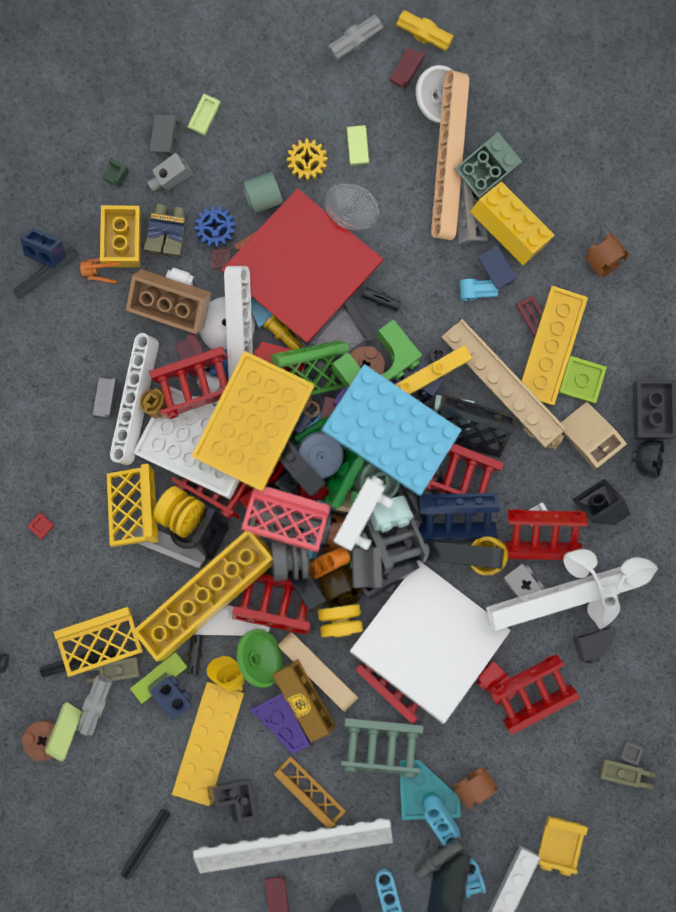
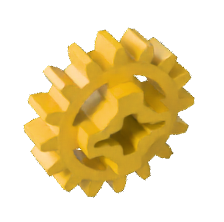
M308 139L305 140V143L299 140V145L293 144V151H288L290 157L287 158V163H291L288 165V169H294L292 175L299 174V180L303 176L306 177V181H309L311 176L315 180L316 174L322 175L321 169L327 168V165L324 163L328 162V157H323L326 155V150L321 151L322 144L316 146V140H313L312 143H309ZM307 153H308V157H309V159H310V160H309V163H308V167L306 166V163H305V159H306V154H307ZM297 166H301L304 171L300 170Z

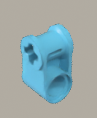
M471 858L470 863L474 865V869L468 873L465 892L467 898H470V895L486 893L479 867L473 858Z

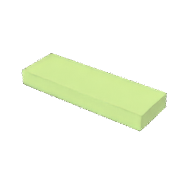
M67 702L63 704L46 747V753L59 761L65 759L82 711Z

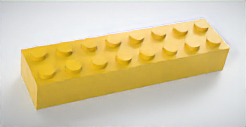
M245 531L134 629V634L156 661H164L274 564L273 552L259 535Z

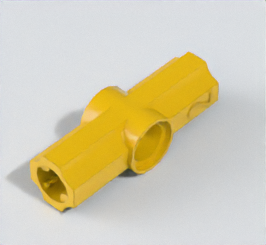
M405 10L401 13L396 24L397 27L413 34L414 38L418 41L421 40L425 44L430 43L445 52L453 39V35L438 28L433 21L427 18L420 19Z

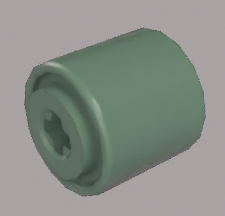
M272 171L243 182L244 188L242 189L250 210L253 209L255 214L283 204Z

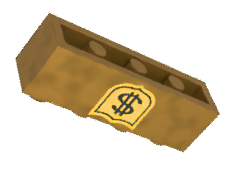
M298 659L280 667L272 674L275 683L282 691L286 702L289 703L295 718L300 722L310 742L329 735L336 728L334 720Z

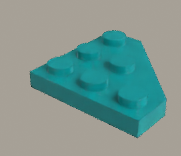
M414 759V768L420 769L419 776L411 779L404 778L403 774H400L402 820L426 819L424 800L429 796L438 797L452 818H461L460 800L456 794L419 759ZM399 760V767H406V760Z

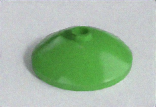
M254 629L245 633L240 639L237 648V662L243 677L251 685L258 688H265L275 684L272 674L283 666L282 652L277 646L278 642L269 632L262 629Z

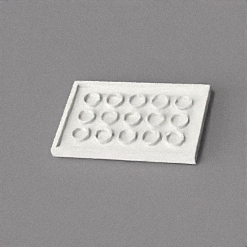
M169 386L174 405L185 402L183 392ZM211 404L181 413L174 419H168L164 416L161 418L151 417L133 454L228 499H231L240 481L191 457L216 406Z

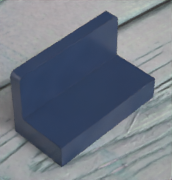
M498 245L479 255L478 259L496 289L504 285L508 286L516 280L517 277Z

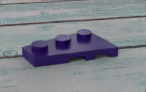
M283 693L250 709L292 754L311 745L300 722L295 718L289 703L286 702Z

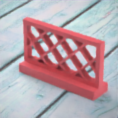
M266 486L263 492L254 488L241 530L318 552L331 506ZM254 500L262 502L265 508L256 511L253 506ZM275 507L282 508L284 514L276 517L271 509ZM268 511L272 520L264 523L259 515ZM295 512L301 514L303 518L296 523L290 516ZM254 517L260 523L257 527L247 525L248 520ZM287 517L291 525L283 529L278 520ZM316 518L322 520L320 526L313 528L309 520ZM275 522L279 531L275 533L269 532L266 526ZM306 522L310 531L301 534L297 526ZM294 528L298 537L294 539L289 538L285 532ZM313 534L317 540L316 544L307 543L304 537Z

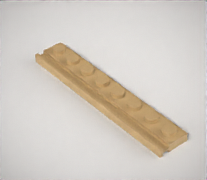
M463 319L442 336L444 342L453 351L464 345L466 346L472 359L465 364L505 407L516 416L521 424L544 448L566 430L560 421Z

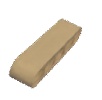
M289 632L277 645L292 661L298 659L308 677L344 712L358 699L294 633Z

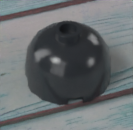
M648 440L640 444L637 451L634 450L632 462L636 463V469L641 475L658 479L657 477L660 476L663 465L662 452L664 453L665 450L664 441Z

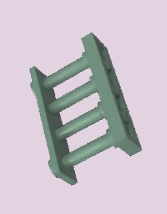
M345 718L344 730H348L350 736L347 762L341 761V769H345L344 771L349 773H356V770L403 774L404 778L411 779L419 776L420 769L414 768L416 739L422 737L423 734L422 725ZM360 731L367 732L369 735L367 764L355 762L357 734ZM379 733L387 734L389 737L386 765L375 764L376 742ZM399 735H404L408 739L406 767L394 766L396 738Z

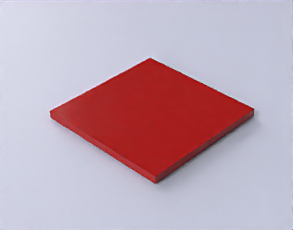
M296 189L221 269V272L224 274L228 266H247L250 272L251 297L308 344L383 262V258L299 189Z

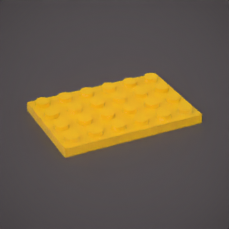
M244 351L191 457L263 492L315 385Z

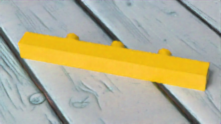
M464 345L395 385L411 395L469 362L472 356Z

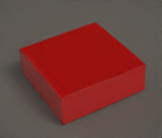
M40 512L27 527L42 540L55 525Z

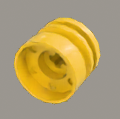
M173 486L159 499L154 509L153 517L155 521L166 528L170 527L171 531L184 538L190 535L200 523L205 505L193 496H188V493L177 486Z

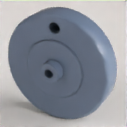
M311 433L304 437L298 445L297 450L322 479L332 476L341 467L343 448L338 441L326 433Z

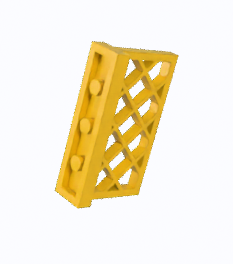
M143 464L141 468L107 473L110 546L116 547L146 541L150 543L158 542V525L153 517L156 507L154 469L149 464ZM140 474V480L135 485L129 481L133 475ZM121 477L123 481L115 488L112 478ZM126 483L133 487L127 495L121 492ZM138 490L141 493V497L135 503L130 497ZM119 493L124 499L116 506L113 503V499ZM127 501H130L134 506L128 513H125L121 508ZM139 508L142 511V515L136 521L131 515ZM120 511L125 517L117 524L114 521V517ZM128 519H131L135 524L127 532L122 526ZM140 526L143 529V536L134 537L131 535ZM120 529L126 533L121 540L115 541V535Z
M126 607L54 632L68 677L143 653L140 640L133 632L136 627L130 608ZM129 621L131 628L127 635L118 631L121 623ZM109 628L114 631L109 641L99 637L103 629ZM116 633L126 637L121 647L111 643ZM88 634L95 637L90 647L81 643L84 636ZM98 639L107 643L103 653L93 649ZM128 639L135 641L137 650L128 652L123 649ZM71 640L77 643L72 654L65 651L64 642ZM79 645L89 649L84 660L75 656ZM110 645L119 649L116 657L110 658L105 655ZM92 651L101 655L96 664L87 662ZM73 657L82 661L79 669L71 671L70 668Z

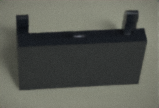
M286 470L266 487L290 494L298 485V482L295 481L292 485L288 484L287 479L291 477V474Z

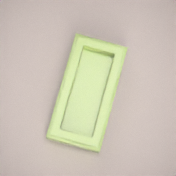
M203 94L190 120L188 129L205 136L221 101Z
M366 125L347 127L350 165L369 164Z

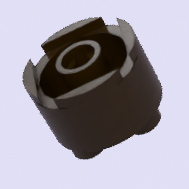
M342 566L337 572L320 577V588L328 608L353 605L360 600V595H364L361 587H353L352 569H349L348 566Z

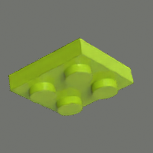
M570 356L559 393L596 404L607 367Z

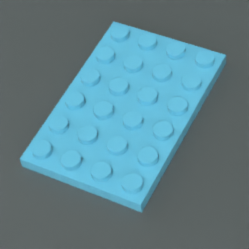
M364 364L321 431L420 496L461 432V429Z

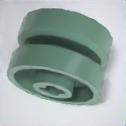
M365 460L363 469L355 477L354 491H361L367 478L370 477L372 479L375 476L384 481L385 489L382 494L392 498L396 494L400 483Z

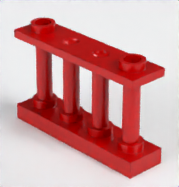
M222 347L149 371L151 379L161 384L167 408L160 410L161 415L168 419H174L181 413L220 400L228 384L222 365L223 360L228 359V356ZM211 364L215 365L221 390L210 393L204 371L205 366ZM191 371L197 372L203 396L192 399L186 378L187 373ZM173 377L179 378L185 402L174 405L168 384L169 379Z
M452 444L447 452L450 461L443 484L433 481V475L425 489H435L445 494H467L474 468L478 465L483 467L484 471L478 493H486L491 474L494 471H501L504 463ZM462 459L466 461L467 468L460 491L451 488L450 485L457 462Z
M172 477L171 481L176 483L178 488L185 492L188 490L222 510L221 514L230 519L232 516L237 519L240 518V515L233 510L248 484L241 481L228 505L225 507L218 503L222 495L214 492L213 496L209 498L203 494L206 489L205 487L198 485L195 490L188 486L190 480L183 477L179 481Z
M521 509L507 511L508 522L513 524L512 541L504 542L508 551V559L564 560L566 553L583 549L582 543H578L580 526H588L586 512ZM521 525H533L531 542L520 541ZM541 525L552 526L550 542H539ZM560 526H572L569 543L558 542Z
M262 574L244 590L241 605L238 607L234 606L232 619L304 635L309 633L310 622H307L305 619L307 608L302 601L298 618L291 619L286 615L292 590L295 591L288 579L274 581L273 576ZM254 582L266 584L261 606L257 611L250 610L248 607ZM273 586L284 588L279 614L276 615L269 614L267 611Z
M557 654L547 657L544 661L502 683L494 685L493 688L488 690L495 702L501 701L508 716L503 719V722L511 735L580 699L571 684L566 686L559 671V668L563 667L564 663ZM552 672L559 690L549 695L542 677ZM532 682H535L542 697L541 700L534 704L531 703L524 688ZM515 691L518 692L525 706L524 709L517 713L514 712L507 698L509 694Z
M361 664L357 666L355 670L408 721L413 724L417 720L415 714L419 707L418 704L413 701L411 705L405 706L400 702L403 699L404 693L400 690L391 693L386 688L388 686L387 680L383 677L377 680L372 675L374 671L366 664L364 666Z

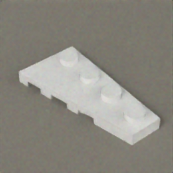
M227 605L194 635H244L254 629H262L269 632L270 627L232 619L234 606Z

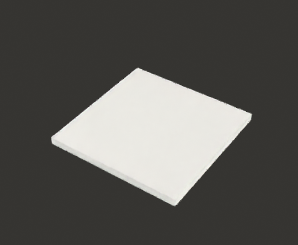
M418 560L417 563L420 568L403 579L349 652L444 724L511 630L506 627L495 631L489 625L488 613Z

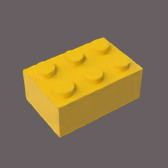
M101 205L100 262L121 263L119 266L112 267L140 268V206Z

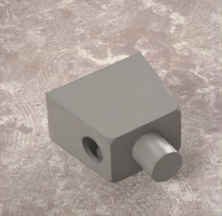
M174 153L152 170L155 177L147 183L153 191L161 186L169 190L194 174L185 159Z

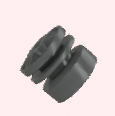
M270 541V549L273 552L274 564L272 565V574L274 581L287 580L288 571H292L294 580L298 579V570L301 571L302 579L308 578L310 567L308 549L291 544L290 548H286L284 542Z

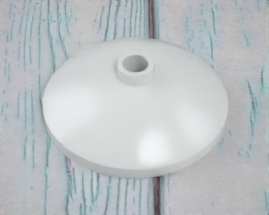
M436 65L426 69L420 75L416 85V99L421 111L427 118L437 123L441 122L444 78L447 71L452 70L443 65Z
M225 297L209 302L205 326L199 331L204 343L212 350L222 347L224 350L227 349L226 326L222 325V322L226 320ZM251 311V316H252V337H253V334H254V331H255V320H254L253 313H252V311Z

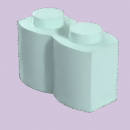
M405 496L391 498L394 501L390 508L377 502L369 517L375 531L381 530L386 532L392 529V527L398 526L402 528L409 524L413 514Z

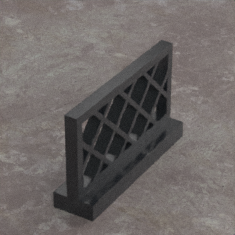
M446 394L442 395L436 412L440 416L442 412L450 414L452 417L446 420L449 422L455 421L458 428L461 429L464 437L456 438L453 444L498 458L501 457L511 434L516 429V416ZM459 419L469 420L470 423L461 425ZM477 425H486L488 428L480 431ZM473 427L476 432L467 435L465 429ZM502 430L506 434L498 436L495 431ZM492 433L494 438L486 441L483 435ZM479 437L482 442L475 444L470 439ZM497 442L499 445L498 450L489 447L490 444Z

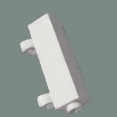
M375 476L372 479L370 477L367 478L334 542L349 550H352L355 543L366 550L368 549L371 541L360 536L362 529L377 502L390 508L394 501L382 494L385 489L384 481Z

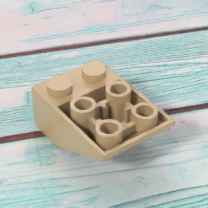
M588 402L584 403L561 422L566 428L563 432L564 435L593 470L601 466L627 444L618 432Z

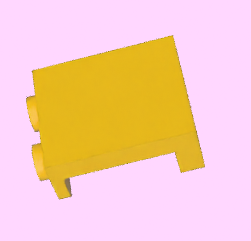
M547 815L538 852L540 868L552 871V868L560 870L559 873L571 876V873L577 874L578 870L576 867L583 837L587 834L588 827Z

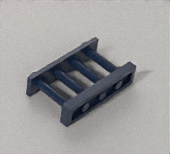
M498 493L420 495L421 514H426V524L419 525V532L423 541L466 540L482 537H494L497 539L496 522H491L492 513L499 512L500 510ZM465 513L464 523H453V514ZM473 513H484V522H472ZM434 514H445V523H433Z

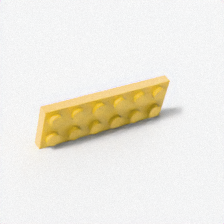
M555 286L550 288L521 379L524 385L542 403L551 406L555 404L588 297Z
M207 682L172 795L206 806L210 805L207 787L217 783L244 696L243 692H226L217 684Z

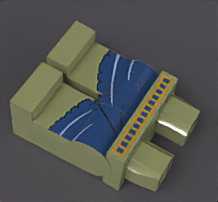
M157 204L154 213H151L144 251L151 254L163 255L164 253L165 256L182 258L187 223L185 210L181 207H174L173 216L166 215V205Z

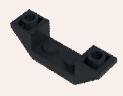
M289 438L279 460L309 495L313 496L326 485V482L309 465Z

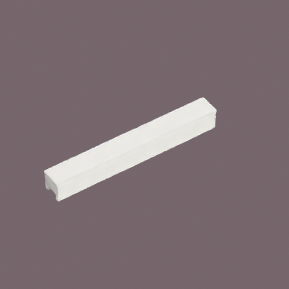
M621 567L597 573L596 575L603 588L612 586L616 589L621 576L624 574L621 571ZM593 575L486 608L489 625L496 631L602 599L599 587ZM624 579L620 593L638 587L628 584L626 579Z

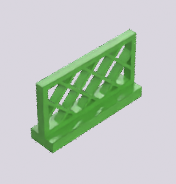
M337 340L271 354V362L279 368L288 366L291 368L289 373L294 374L296 372L302 379L314 384L316 389H313L311 395L345 387L342 383L337 384L333 381L336 377L334 372L330 378L324 372L329 365L332 366V360L336 355L342 357L346 354V351L349 350V345L347 342ZM322 358L326 362L321 370H319L314 365L318 359ZM302 362H305L309 366L302 374L297 368ZM312 368L318 372L313 382L307 378ZM321 376H323L328 381L324 387L320 388L316 384Z

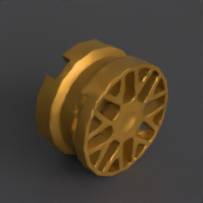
M156 388L145 391L140 399L141 409L153 418L163 417L160 410L167 408L163 392Z

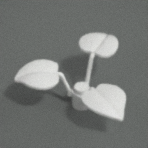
M579 549L564 555L565 567L573 576L585 578L591 572L599 587L602 599L589 602L587 611L600 630L610 624L620 611L617 594L620 593L624 579L632 586H643L652 579L654 573L658 570V567L650 560L638 557L631 558L621 565V571L624 575L621 576L617 588L615 589L612 586L603 588L593 570L597 565V557L592 551Z

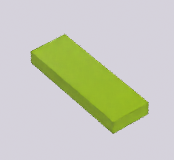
M175 652L131 687L130 690L143 704L152 696L148 690V686L165 672L169 676L174 675L176 677L188 666L178 653Z

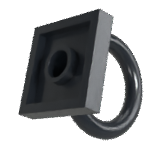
M208 508V510H204L203 520L191 541L182 540L171 530L170 536L177 546L185 549L197 547L205 558L212 560L229 526L215 509Z

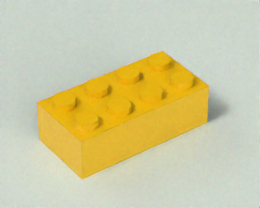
M502 181L480 198L470 211L522 265H525L555 236Z

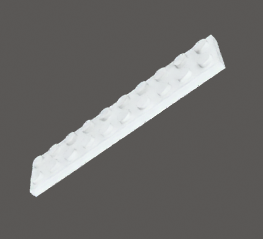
M377 819L371 823L358 822L352 826L339 825L333 829L320 828L315 832L307 833L301 831L296 833V835L288 836L283 834L271 839L259 838L257 841L252 842L240 841L233 845L221 844L214 848L202 847L193 851L199 872L206 873L393 843L390 820Z

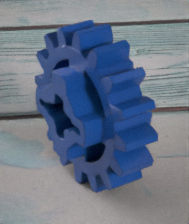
M212 206L211 211L204 208L205 214H198L201 219H195V223L199 225L194 227L195 231L199 232L197 237L202 238L201 242L203 244L208 242L209 247L215 244L219 248V243L225 246V240L231 241L230 234H235V230L232 228L236 227V224L231 222L234 219L233 215L228 216V210L222 212L221 206H219L218 210H215L214 206ZM218 216L223 217L225 220L221 221ZM217 223L218 225L217 230H213L212 228L214 226L213 224ZM226 231V233L222 237H220L222 232ZM204 232L210 233L213 236V238L206 236Z

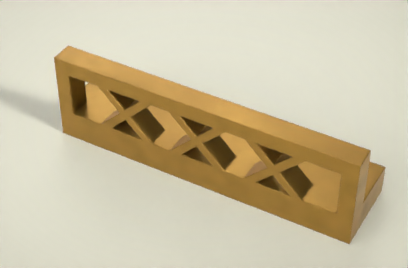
M292 756L275 771L274 775L328 829H332L339 818L346 812ZM291 762L297 768V775L288 776L283 769ZM291 778H297V783ZM299 778H308L311 789H302L299 786ZM313 792H322L324 794V803H316L313 800ZM327 806H336L340 812L332 819L327 814Z

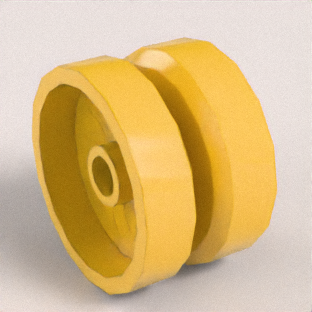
M360 604L318 610L320 621L331 620L332 623L320 627L321 637L349 636L351 633L363 632L362 621H350L349 619L361 614Z

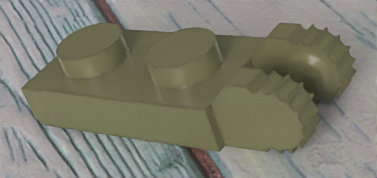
M138 657L119 660L86 671L93 672L94 670H99L100 676L108 677L112 681L140 677ZM95 677L86 679V684L93 683Z
M603 759L599 778L637 788L643 787L653 790L654 785L648 782H640L641 775L656 778L657 773L643 770L640 767Z

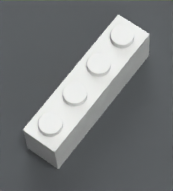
M519 846L488 912L515 911L540 859L536 853Z

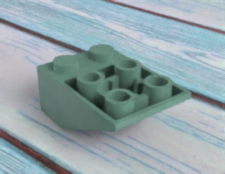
M497 132L460 163L455 170L479 198L522 161L500 133Z

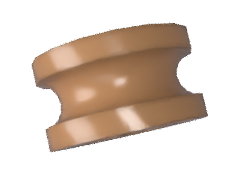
M315 401L307 402L303 409V412L311 419L316 418L321 411L319 404ZM310 405H314V408L317 407L314 415H309L310 412L307 413L306 411L310 408Z

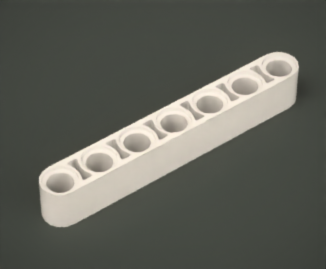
M228 266L224 272L229 380L243 352L246 351L253 355L250 272L247 266Z
M144 333L138 334L134 340L110 451L111 460L123 465H130L135 459L133 452L139 441L145 413L140 407V399L142 394L150 389L152 379L149 371L154 370L159 347L156 338Z

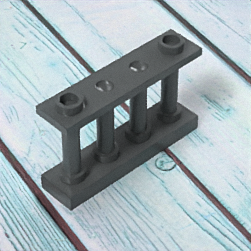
M399 486L394 497L405 496L408 502L406 493L402 492ZM413 517L407 525L408 531L386 538L381 537L379 531L374 530L370 518H368L363 529L368 540L371 541L370 546L381 548V569L383 575L391 572L395 562L417 555L420 556L422 562L427 560L430 550L428 544L424 543ZM412 538L416 547L394 555L388 554L386 550L387 545Z

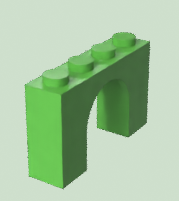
M394 319L378 330L376 337L390 353L392 359V367L386 373L380 375L390 382L394 379L398 381L405 375L404 372L409 368L413 370L420 364L419 361L422 354ZM349 353L335 361L331 367V370L346 389L349 388L361 369Z

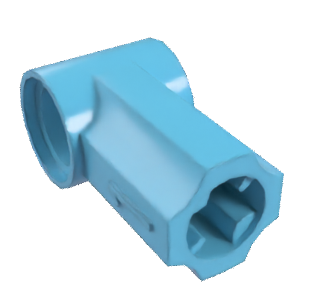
M460 280V297L462 301L498 296V289L495 288L491 280Z

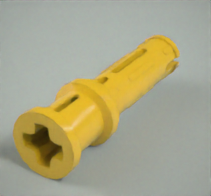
M271 316L263 325L264 328H268L275 335L274 338L284 342L289 349L304 348L291 335L288 327L284 326L276 317Z

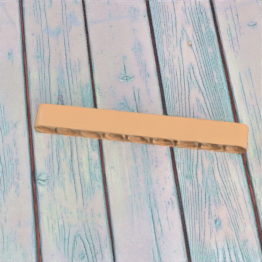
M453 70L447 71L444 78L431 234L434 238L450 241L455 238L457 231L461 176L455 168L463 161L469 90L468 74Z

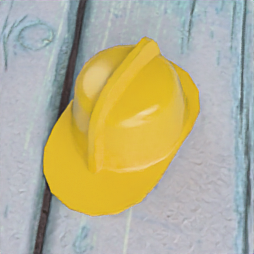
M221 656L213 659L208 664L206 669L208 677L224 691L234 692L239 690L241 692L243 690L242 686L245 678L236 660L229 656Z

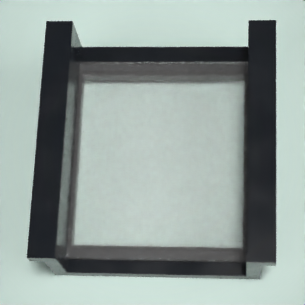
M350 298L308 344L298 337L303 347L341 340L348 343L349 350L346 353L349 354L359 347H364L375 338ZM336 355L332 360V363L341 358V356ZM322 358L318 359L315 365L321 370L326 361Z

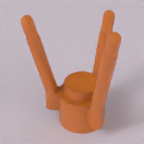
M100 258L87 259V261L81 262L80 270L82 277L87 276L88 280L117 283V280L95 276V274H98V268L121 265L120 262L97 264L100 262Z

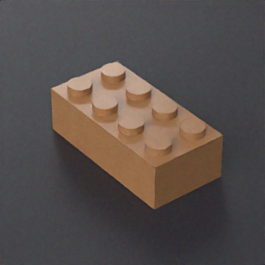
M141 269L132 275L126 311L197 334L205 326L212 292Z

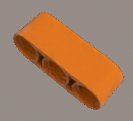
M340 547L310 562L308 573L315 580L348 564L350 561L348 551L344 547Z

